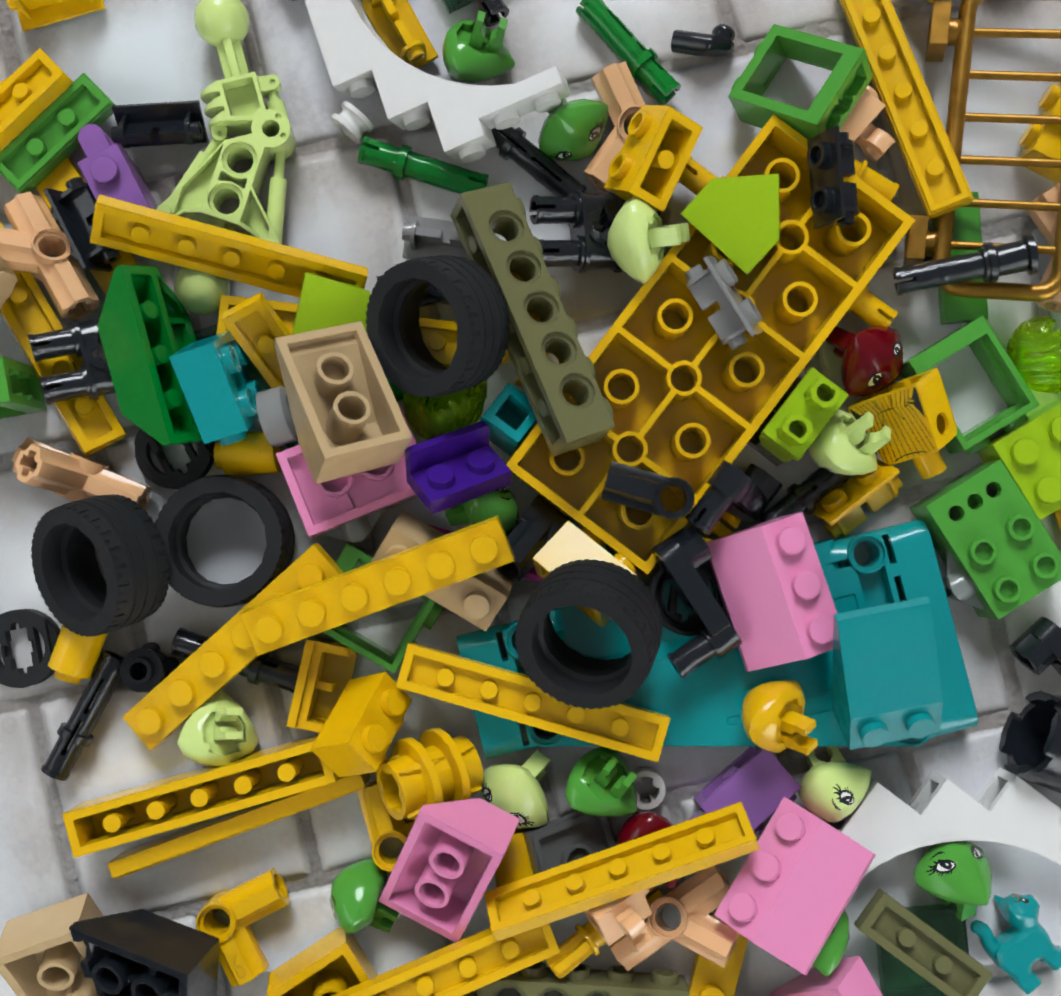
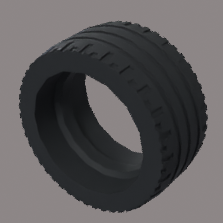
M450 255L414 258L391 267L375 283V287L372 289V294L369 297V303L367 304L366 332L386 378L392 384H395L398 389H402L403 392H408V394L417 397L445 396L470 389L482 383L499 368L498 366L502 363L503 357H505V351L508 348L507 344L510 338L509 313L500 287L497 286L496 281L479 264L464 257ZM430 284L442 292L452 307L458 328L457 349L448 368L432 356L423 341L419 326L420 303L426 288Z
M211 475L194 480L182 486L180 490L169 497L168 502L163 505L162 510L159 512L158 519H156V527L161 533L160 535L164 540L170 565L169 586L180 593L181 596L201 605L225 608L249 603L290 566L294 554V528L285 506L268 488L243 477ZM233 498L245 502L258 513L265 526L267 545L262 563L252 575L238 583L220 584L207 580L197 572L188 556L186 537L191 520L203 505L214 499Z
M118 494L99 495L63 504L48 511L40 518L41 520L38 521V525L33 533L31 547L35 581L49 611L69 631L86 637L111 633L142 621L161 607L167 596L168 583L170 582V565L166 552L167 549L160 535L161 533L156 527L157 525L153 522L151 516L147 514L146 510H143L142 506L138 505L137 502ZM94 547L101 557L106 573V581L100 573Z
M579 559L574 562L570 561L567 564L564 563L560 567H556L540 581L521 612L515 633L518 659L521 661V666L525 669V673L529 675L530 680L538 688L540 687L544 693H547L559 702H564V704L572 705L573 707H581L582 709H602L603 707L609 708L612 705L616 706L620 702L623 703L627 698L629 699L640 689L652 669L661 643L662 616L660 615V608L654 599V595L644 585V582L639 580L635 574H631L629 570H625L619 565L617 566L604 560L598 561L597 559ZM572 605L595 609L612 619L624 632L632 652L622 658L609 660L585 657L569 648L556 634L550 619V611L555 608Z

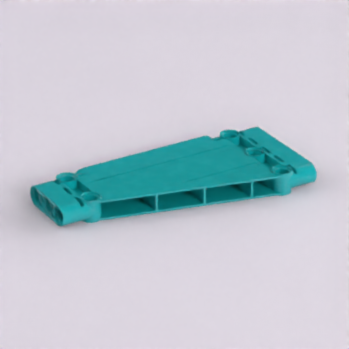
M917 519L858 535H850L838 540L826 539L813 542L837 614L928 596L931 602L943 697L940 732L923 738H909L888 742L880 746H920L929 738L977 726L978 715L933 542L924 521ZM863 542L867 545L870 556L868 561L860 566L854 559V549L858 543ZM669 579L663 590V600L666 609L668 607L671 587ZM709 581L708 589L714 596L713 587L711 582ZM677 595L676 613L682 614V621L686 622L688 615L692 614L680 596ZM575 605L555 608L550 611V619L556 634L569 648L581 655L599 660L622 658L632 652L626 635L612 619L601 628ZM519 619L489 627L486 632L481 629L456 636L460 656L527 675L525 669L521 666L516 646L512 641V635L516 631ZM662 626L659 651L648 677L640 689L623 702L669 715L670 722L663 746H757L748 738L743 727L741 707L744 697L749 690L760 684L785 679L795 680L800 684L804 692V716L816 720V727L807 736L817 739L818 746H848L832 710L833 649L805 660L748 672L745 670L737 647L720 659L715 656L687 675L685 679H682L670 663L667 654L674 652L696 636L679 635ZM502 631L508 655L506 658H503L497 632ZM473 710L486 759L537 746H599L554 732L542 734L535 727L526 724L525 727L529 740L524 741L519 722Z

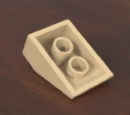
M362 321L275 338L274 346L298 443L315 484L401 461L412 439V435Z
M89 893L6 922L0 937V974L17 996H98L93 979L84 977L80 962L86 957L85 943L83 940L81 942H74L69 929L76 921L103 916Z

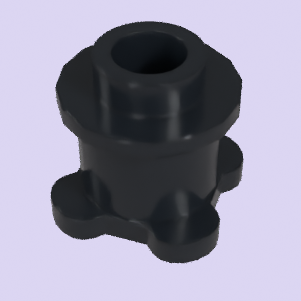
M149 642L141 648L131 651L124 657L120 666V675L123 683L129 689L135 692L149 693L179 666V661L176 657H168L160 651V646L157 643ZM143 665L147 668L146 675L143 673Z

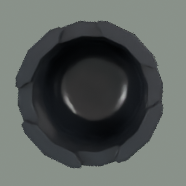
M1038 691L1025 697L1030 703L1025 706L1020 714L1011 712L1002 730L999 751L1007 754L1008 764L1004 766L1006 771L1061 793V699L1049 693Z

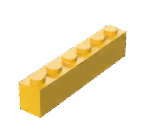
M316 734L251 753L244 758L222 766L202 767L88 800L63 813L62 816L74 858L335 783L339 777L311 750L319 735Z

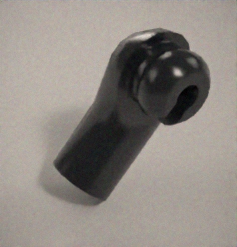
M725 24L715 26L712 34L675 30L671 40V51L694 56L723 57L734 48L732 41L735 38V31L732 27Z

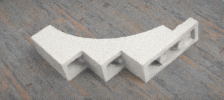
M1000 767L976 799L933 770L908 804L871 778L870 787L864 799L852 814L839 822L829 823V825L876 855L865 875L892 858L917 848L943 842L966 840L987 841L1015 846L1041 855L1061 866V808L1020 777Z

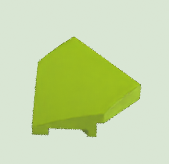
M779 174L712 178L684 209L681 215L742 271L749 274L780 240Z
M305 271L302 290L292 323L293 330L291 335L362 321L366 330V311L371 293L369 290L363 289L358 285L347 284Z

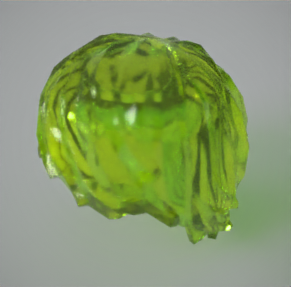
M1047 316L1030 318L1022 322L1012 333L1006 350L1029 389L1044 393H1060L1061 329L1055 332L1056 320Z
M487 380L470 389L440 397H417L408 394V392H403L404 413L408 423L415 433L427 440L477 423L483 411L484 401L487 398Z

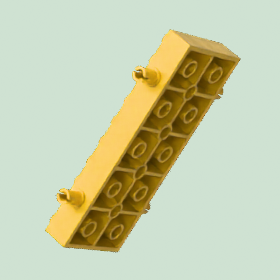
M774 114L726 177L779 174L780 240L751 272L746 274L690 223V241L681 242L682 244L671 247L649 281L642 285L588 356L594 365L595 380L601 394L611 404L615 427L598 442L552 457L540 426L537 423L506 464L515 477L540 494L578 525L585 527L596 535L603 544L615 553H619L627 558L643 574L648 575L657 563L651 549L682 529L688 520L685 519V516L675 520H668L654 514L602 500L601 496L611 462L614 461L670 478H681L687 481L695 495L693 509L710 485L707 484V481L721 462L725 460L731 464L845 313L851 311L871 327L884 326L886 328L892 323L890 320L895 319L898 314L896 309H892L867 290L869 287L868 283L916 220L859 177L853 175L851 177H843V182L856 183L859 214L855 216V224L837 226V221L819 229H814L813 211L810 205V171L807 163L808 139ZM690 156L678 182L695 195H698L712 178L718 177ZM706 256H715L719 262L725 259L729 263L739 281L734 284V287L742 300L746 298L751 299L763 319L758 323L762 333L751 337L748 331L743 333L748 341L734 350L730 348L728 343L722 344L719 336L707 319L721 309L718 302L702 310L686 286V283L689 281L685 275L687 271L698 264L702 266L703 270L708 268L703 260ZM518 377L515 384L523 388L521 381ZM563 392L564 398L570 404L577 406L575 399L570 394ZM669 486L662 490L660 493V503L665 510L677 512L683 507L685 497L680 489ZM727 510L719 519L731 529H736L741 522L740 518L735 517ZM719 521L711 530L718 537L733 533Z

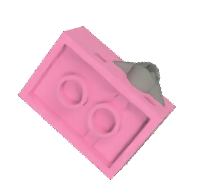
M399 405V408L403 414V417L412 435V439L408 447L416 445L417 443L415 441V438L413 436V433L411 431L403 408L401 405ZM299 445L276 453L308 537L314 539L324 535L348 542L361 543L369 537L385 510L418 497L406 480L405 453L399 463L319 484L314 483Z

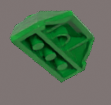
M119 265L114 268L97 327L121 414L163 446L202 441L169 359V356L196 341L190 316L175 293L162 281L163 276L156 266Z

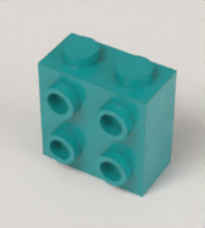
M226 331L192 342L169 356L203 443L207 444L219 440L220 445L225 446L247 437L245 432L254 428V422L258 419L256 393L262 391L256 380L251 381L245 366L249 364V357L232 334Z

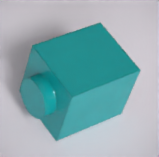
M508 382L482 415L480 421H484L489 426V441L510 456L537 419L527 396Z

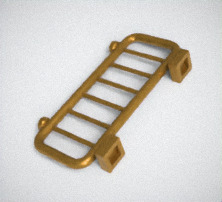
M962 0L958 11V18H950L952 1H934L929 19L925 62H943L946 47L955 46L946 133L959 164L1061 168V159L961 155L965 122L1061 125V116L966 113L969 79L1061 82V72L970 70L974 37L1061 39V29L975 28L977 8L982 2L987 0ZM1041 0V1H1061V0ZM1061 182L1058 203L973 199L971 204L964 206L1057 212L1054 246L1037 245L1038 254L1053 255L1051 274L1049 279L1042 284L989 283L988 281L969 280L938 286L949 295L957 297L1026 302L1046 301L1061 292ZM955 210L936 217L935 231L928 230L929 216L911 215L916 221L906 233L903 267L921 264L925 256L932 257V261L950 258L951 249L978 251L980 246L988 242L952 240ZM993 243V244H994V246H995V245H1002V244H1007V243Z

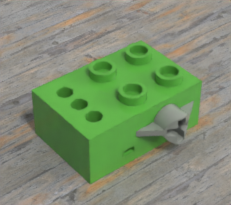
M1001 459L977 464L909 508L916 520L921 519L926 524L933 546L945 564L943 584L946 596L971 605L979 617L999 620L1061 580V552Z

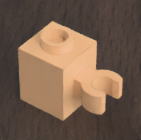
M868 85L839 132L849 133V139L857 143L862 152L876 163L895 141L887 132L876 128L872 124L886 105L879 100L878 93Z
M649 889L583 911L608 946L626 935L631 944L640 953L654 942L653 938L646 931L648 927L643 921L653 914L645 898V895L650 892Z

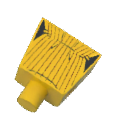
M937 367L894 382L889 387L876 393L863 396L847 408L856 420L868 411L874 415L873 426L866 430V434L878 432L885 425L891 429V440L877 451L884 463L894 465L912 459L922 479L932 478L947 469L939 450L957 435V426Z

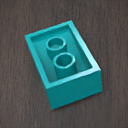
M928 596L834 614L832 710L849 750L862 747H877L888 742L909 738H923L930 734L939 733L943 697L932 606Z

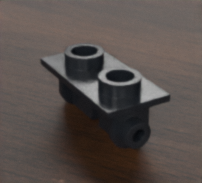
M199 100L112 106L117 126L111 128L112 140L114 144H121L123 148L176 144L192 145L209 142Z
M834 126L807 141V163L809 165L811 184L810 205L813 211L814 229H819L837 221V226L855 224V216L859 214L856 183L843 182V177L855 175L854 141L849 139V133L839 132V126Z
M76 177L66 182L67 190L64 192L48 188L43 190L51 205V213L54 219L61 225L71 245V253L82 269L113 271L111 263L121 258L120 250L90 243L93 224L91 219L94 217L96 199L88 183H84L81 177Z

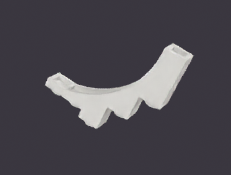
M304 0L332 86L349 99H361L370 96L375 92V87H377L388 120L402 130L412 131L423 128L430 123V118H433L444 153L457 162L470 163L479 160L486 155L485 150L497 146L491 129L503 130L513 127L520 122V117L533 111L543 113L553 110L562 103V99L571 96L566 78L557 66L515 84L493 86L470 85L433 76L406 63L388 48L366 15L361 0Z

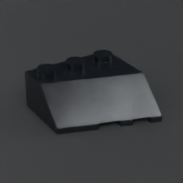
M144 909L76 921L69 927L74 942L84 941L86 957L80 962L84 977L93 979L98 996H217L220 939Z

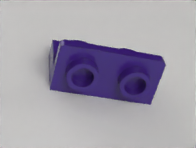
M484 421L418 443L405 450L407 483L431 515L511 485L512 471L489 445V426Z

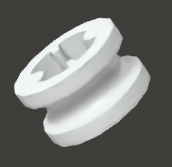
M344 101L341 104L342 112L340 114L334 113L330 119L347 137L357 144H361L363 140L362 134L365 131L371 132L374 126L359 109L351 103Z
M640 766L633 769L632 772L637 775L634 785L637 781L642 784L641 778L650 777L652 785L657 788L653 795L648 792L649 798H640L639 791L635 788L637 807L642 810H650L657 807L663 801L666 794V786L661 775L650 767Z

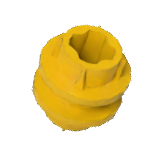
M431 728L424 731L419 737V742L412 737L397 740L392 747L391 757L385 759L377 770V784L381 799L390 815L396 820L407 818L408 820L413 819L415 821L423 805L470 799L471 795L482 791L483 767L474 744L464 735H457L451 738L441 728Z

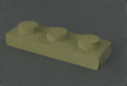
M880 888L854 922L858 930L947 996H978L993 975L987 967Z

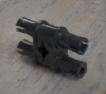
M575 190L569 193L567 197L532 196L529 212H537V215L530 216L533 225L567 224L570 227L571 240L538 239L542 246L543 260L546 267H572L578 273H585L587 270L611 269L614 273L622 272L623 270L611 257L607 246L608 231L626 200L610 191L608 194H592Z
M76 319L72 320L73 323H68L69 328L28 335L35 363L71 354H77L78 358H83L84 365H80L81 370L39 377L47 405L87 395L89 399H94L95 401L99 400L98 396L115 393L107 364H104L103 359L100 357L101 338L97 327L99 319L78 322Z

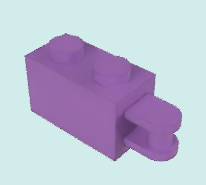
M95 124L83 126L79 131L78 140L87 158L77 163L95 199L97 200L99 194L156 210L158 206L135 160L118 143L114 144L112 138Z
M750 746L694 796L701 808L688 820L742 801L754 834L757 836L764 827L763 822L776 811L783 797L785 796L794 802L797 797L795 793L802 787L771 752L758 746Z

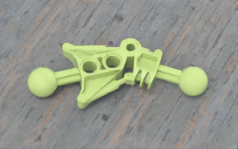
M200 0L194 13L195 28L203 40L216 47L224 79L217 80L208 85L200 94L201 101L207 104L204 113L208 118H211L208 127L211 130L213 139L204 152L199 151L171 195L156 210L282 244L287 180L284 179L285 159L291 156L295 150L296 140L284 100L279 97L282 91L281 82L274 74L257 76L256 72L250 73L242 46L250 26L249 13L245 5L240 0ZM265 98H269V102L267 103V105L265 102ZM230 135H242L230 139ZM247 158L253 160V165L247 172L236 173L233 171L235 163L240 159ZM272 160L275 161L274 177H271L269 181L266 215L258 197L270 161ZM235 198L240 200L239 207L233 213H220V206L226 199ZM182 267L175 277L174 291L186 310L193 314L207 315L219 310L221 295L229 296L231 285L229 279Z

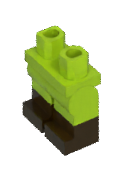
M812 367L803 378L798 376L773 408L776 413L774 411L770 412L747 444L776 466L791 461L792 458L798 461L849 394Z

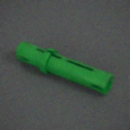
M582 0L579 3L581 6L576 8L577 15L594 30L598 37L622 62H626L634 80L637 78L660 105L668 103L676 95L673 90L679 91L681 85L657 61V53L652 48L646 49L602 0Z
M364 136L362 144H365V146H360L358 163L394 173V178L403 181L407 177L457 194L487 187L488 174H482L413 152L412 147L403 144L400 148L368 136Z

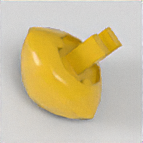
M786 679L760 684L748 691L742 703L741 719L748 738L754 744L772 753H780L786 748H790L807 756L818 746L817 739L807 736L816 727V720L804 716L805 696L802 687L797 681Z

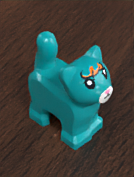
M1013 893L1002 898L994 895V900L1002 916L1012 926L995 937L990 927L982 921H973L970 929L979 936L983 949L1000 969L1008 973L1011 980L1023 992L1030 994L1042 984L1041 979L1031 972L1032 965L1037 960H1040L1041 962L1044 961L1050 969L1058 970L1061 968V948L1053 945L1046 930L1038 922L1040 904L1034 896Z

